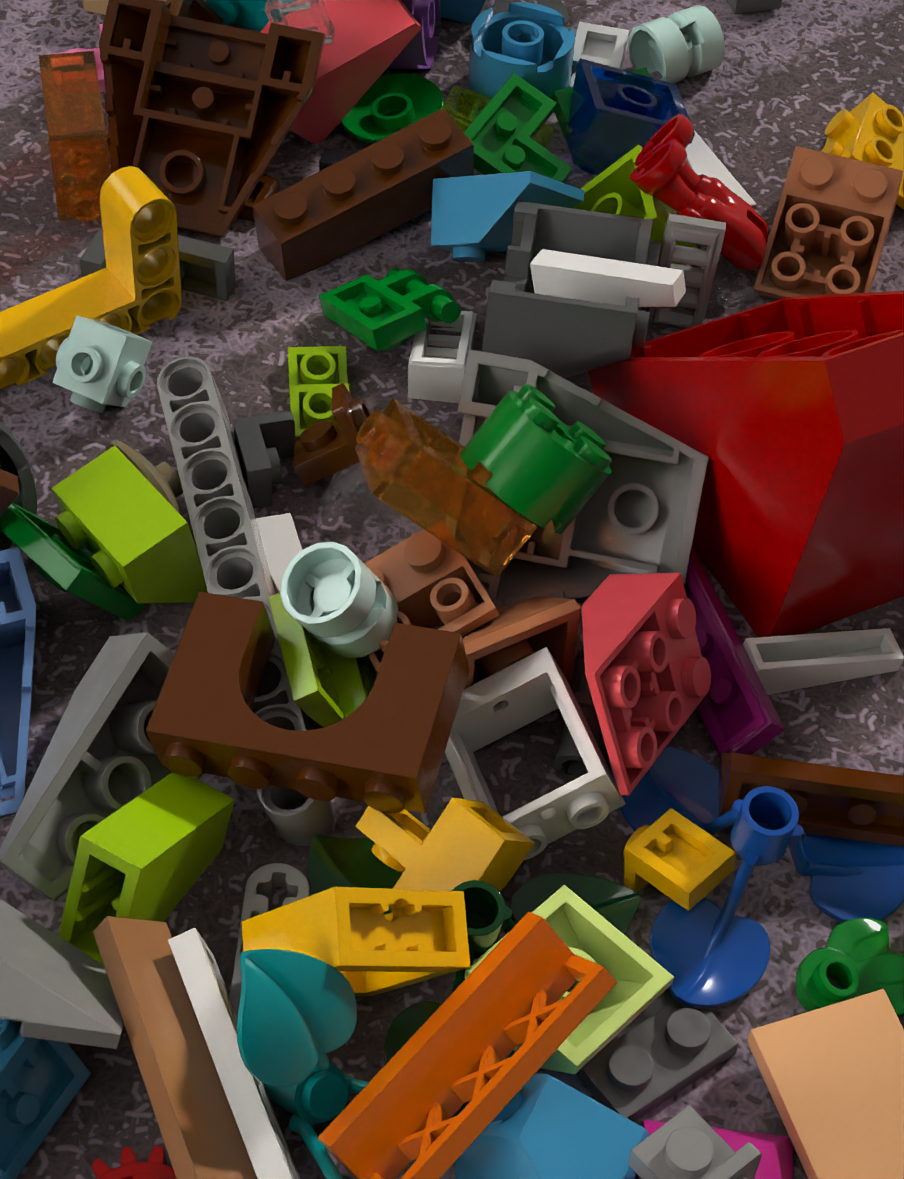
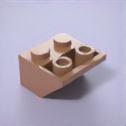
M443 519L436 521L364 563L394 593L398 605L397 623L456 632L464 636L499 616L496 607ZM387 639L379 642L380 648L377 651L368 654L377 673L388 643Z

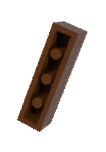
M443 108L253 205L258 247L286 281L313 271L432 209L433 179L474 176L473 143Z

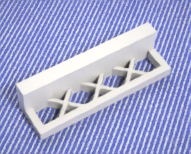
M196 928L168 939L257 1178L300 1179L264 1084L250 1074L240 1056L237 1043L238 1017L213 953Z

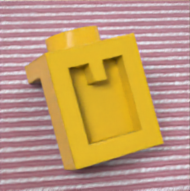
M670 808L652 825L639 827L627 841L623 852L624 886L639 892L645 885L650 883L689 911L735 870L736 852Z

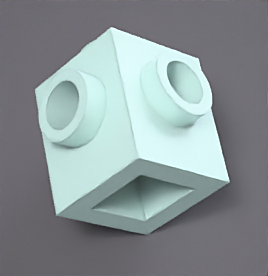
M76 315L69 337L62 342L56 355L57 371L52 383L73 391L70 401L74 404L96 412L104 413L106 405L126 407L143 387L146 377L144 364L153 341L104 321Z

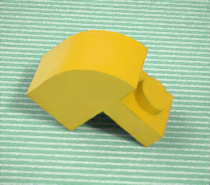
M453 797L431 830L405 809L399 813H385L375 810L370 806L367 807L355 826L375 843L371 851L380 861L392 869L402 872L393 889L452 891L463 882L477 880L492 885L500 892L511 880L535 844V842L484 802Z

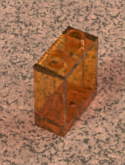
M94 51L39 55L59 221L72 219L84 222L101 217L100 190L105 180L110 176L107 136Z
M395 398L391 400L383 412L379 410L374 411L362 424L356 437L358 444L355 450L371 494L497 578L536 530L537 526L506 504L484 485L492 473L480 461L471 471L460 456V452L464 448L463 445Z

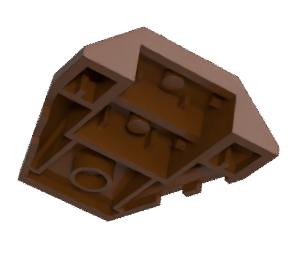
M109 0L99 41V49L104 70L106 90L104 100L109 121L111 141L109 151L112 173L123 167H138L174 204L177 214V229L225 238L314 90L326 37L325 33L271 23L269 33L266 34L172 15L165 2L161 0Z

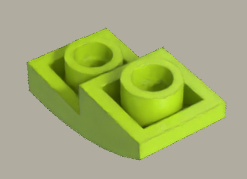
M346 346L288 347L290 412L295 421L296 439L300 437L305 429L317 422L324 420L336 421L331 411L332 388L344 383L349 391Z

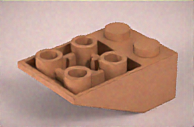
M796 146L753 293L776 299L797 296L871 293L896 207L903 171Z

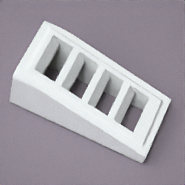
M461 311L459 318L450 324L443 321H430L425 317L427 329L415 334L409 359L408 398L459 403L468 350H473L477 313ZM430 325L453 328H430ZM429 330L461 332V336L429 334ZM427 345L442 346V347H452V348L427 347Z

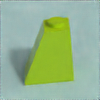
M172 772L82 834L79 839L58 936L104 965L93 931L106 916L164 922L222 850L235 799L194 777H186Z

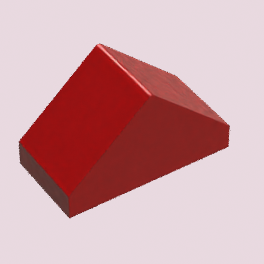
M904 291L785 297L646 341L644 349L632 347L629 360L588 371L594 395L709 457L692 547L757 637L804 634L904 596Z

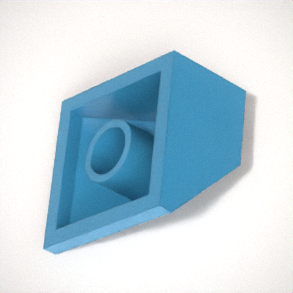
M532 171L433 179L431 246L452 252V260L483 262L486 258V252L507 251L508 246L511 245L514 226L513 214L517 201L575 208L584 202V190Z
M535 1073L455 1161L456 1179H635L636 1173L628 1165L630 1153L634 1147L650 1136V1134L644 1127L553 1076Z

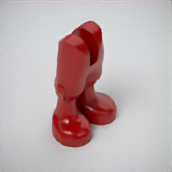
M678 114L666 122L643 147L635 159L634 164L637 167L631 173L630 180L645 194L654 196L676 211V215L725 222L726 231L720 254L735 267L752 271L758 268L764 259L770 231L769 226L751 205L731 191L719 179L708 177L704 174L698 175L686 161L687 152L685 149L692 139L694 129L692 123L683 114Z

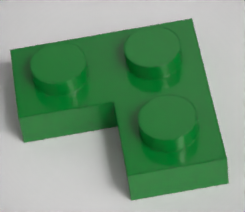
M513 73L464 132L474 146V168L483 175L532 171L565 183L573 167L532 139L552 115L557 103Z

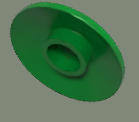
M406 73L382 75L342 119L341 124L344 130L354 139L374 144L443 109V94L435 83L422 76Z

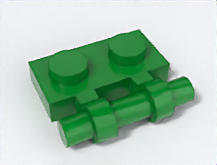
M393 268L386 274L385 278L379 281L367 274L319 295L322 312L326 318L376 351L397 348L403 345L408 337L426 330L425 317L430 321H443L450 324L455 322L461 313L459 304L454 301L452 294L448 290L436 284L428 285L424 276L411 269L401 270Z

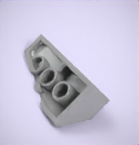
M148 632L110 636L75 689L1 845L0 866L34 891L54 901L69 888L80 836L172 773V771L161 765L146 733V728L175 654Z

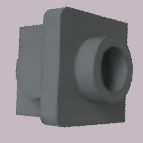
M290 411L232 420L233 436L253 509L272 506V485L282 482L279 459L294 457L295 421Z

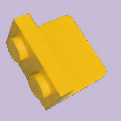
M872 92L850 112L843 109L832 118L825 129L824 134L828 137L824 148L820 152L902 170L903 176L896 204L904 210V116L895 106L886 104Z

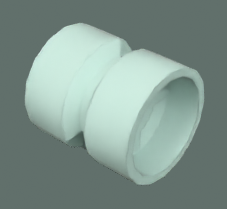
M696 5L669 15L668 18L661 17L634 27L629 35L628 48L633 69L638 70L646 67L649 74L658 71L662 75L661 79L652 82L655 90L682 81L686 76L693 77L718 68L724 59V36L720 24L714 14L705 6Z
M322 542L301 550L289 562L282 576L280 596L284 608L333 654L344 658H360L371 654L380 648V641L389 639L393 625L397 623L398 605L394 593L347 546L336 542Z

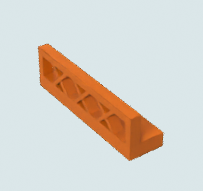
M528 911L317 1139L355 1179H396L407 1165L414 1160L416 1162L400 1179H440L617 984L616 980L604 966L573 954L543 917ZM576 980L579 981V983L564 999L558 1001L566 993V991L576 982ZM522 1044L511 1057L506 1058L516 1046ZM469 1102L457 1116L452 1117L464 1103Z

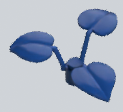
M666 746L629 796L622 795L626 804L621 806L620 809L623 817L634 831L643 825H652L670 808L712 836L734 824L731 831V843L738 856L742 859V862L722 910L714 902L706 898L699 901L689 911L675 901H672L659 911L650 931L649 948L651 958L674 976L672 985L668 987V990L675 1000L680 1001L685 1006L707 1009L728 1005L749 993L764 975L770 957L768 933L758 922L749 918L734 916L754 867L778 861L784 855L787 846H789L796 872L801 876L812 877L809 893L814 904L824 914L838 922L843 923L846 920L860 917L874 918L881 921L893 914L904 902V847L807 833L801 843L804 830L802 826L797 824L799 810L796 802L785 791L771 786H762L751 790L744 800H735L731 810L719 816V771L700 756L686 750Z

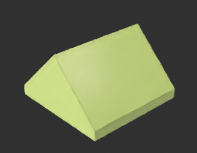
M563 885L532 913L543 917L573 954L604 966L617 982L540 1067L541 1069L576 1074L672 985L674 976L566 885ZM504 937L474 961L469 968H466L465 979ZM576 980V982L566 991V993L558 1001L564 999L574 989V987L579 983V981ZM522 1044L516 1046L513 1049L514 1052H516Z

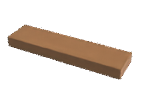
M106 916L93 931L176 1178L258 1179L170 948L168 939L172 937L167 923Z

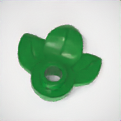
M860 917L846 920L837 925L830 932L825 948H819L809 953L797 968L795 991L800 1004L807 1012L884 989L897 1016H904V955L889 953L888 927L880 920ZM827 975L837 980L842 989L834 987L829 982Z

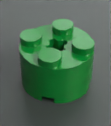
M525 383L518 392L511 390L507 392L460 452V456L471 471L480 461L492 473L484 485L506 504L543 528L552 519L555 533L562 534L611 474L612 471L609 464L612 459L603 451L606 443L595 432L579 421H576L569 428L552 413L556 407L555 404L538 389Z

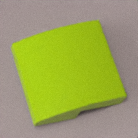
M280 592L268 597L293 701L309 717L323 727L332 725L349 716L364 702L376 680L375 668L369 656L344 658L333 654L284 608Z

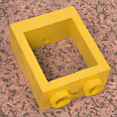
M332 887L241 921L243 952L260 949H279L295 951L317 958L341 972L349 981L355 996H375L470 967L464 891ZM390 907L392 909V913L384 915V912H387Z

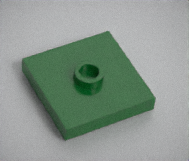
M13 502L0 518V530L38 564L35 568L36 571L58 589L64 592L68 591L127 621L139 614L145 605L143 603L138 604L120 584L112 589L109 582L97 573L91 563L90 556L93 554L84 546L75 549L64 537L59 527Z

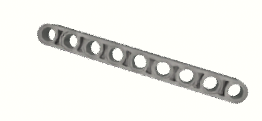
M191 356L177 358L169 362L160 371L157 377V388L207 591L212 594L264 602L276 640L255 696L253 713L263 721L278 728L294 731L312 730L309 716L293 701L268 598L275 595L276 592L226 406L206 362ZM271 689H275L273 692H271V693H269V694H267V695L261 696L263 693H265V692H267V691H269V690H271ZM268 785L263 789H257L258 797L276 832L287 843L297 846H311L315 835L327 836L331 832L335 822L334 808L331 800H314L304 796L297 790ZM301 799H308L302 806L286 810L292 803Z

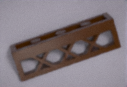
M733 752L731 754L722 753L719 763V816L730 811L735 800H744L751 790L762 786H771L785 791L794 799L799 810L797 824L802 826L803 833L904 847V776Z

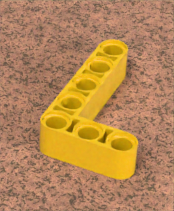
M128 166L113 172L105 180L100 190L106 268L0 312V389L14 383L20 386L50 373L48 369L56 366L58 349L62 342L69 337L76 315L104 321L136 335L151 329L149 325L166 317L172 320L177 316L181 308L182 295L176 209L174 204L138 167Z

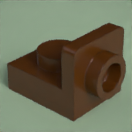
M344 383L332 388L331 411L336 421L324 420L317 422L305 429L300 437L295 439L293 468L304 487L370 458V433L376 430L373 417L365 401L361 397L353 400Z

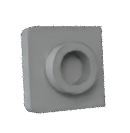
M688 1105L631 1150L628 1165L641 1179H755L762 1154L751 1142H748L735 1152Z

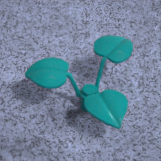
M260 949L242 952L240 954L241 997L237 1018V1043L242 1061L250 1074L263 1082L270 1101L293 1114L289 1122V1128L302 1137L325 1178L344 1179L324 1145L317 1139L318 1136L313 1129V1124L322 1123L338 1116L346 1106L348 1094H359L369 1083L368 1081L355 1079L343 1074L337 1066L330 1063L326 1054L345 1044L354 1032L357 1022V1003L354 991L349 981L341 972L322 960L309 955L279 949ZM514 1050L506 1058L511 1057L515 1053ZM469 1102L464 1103L452 1117L457 1116Z

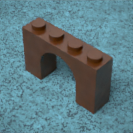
M199 591L146 728V733L162 766L186 777H198L202 773L228 777L236 783L252 789H263L268 785L294 789L306 797L319 801H330L338 797L365 802L371 808L385 813H399L403 809L421 813L427 812L469 674V666L461 633L394 623L376 680L364 702L349 716L327 727L307 731L287 730L270 725L253 713L255 696L276 640L264 602Z

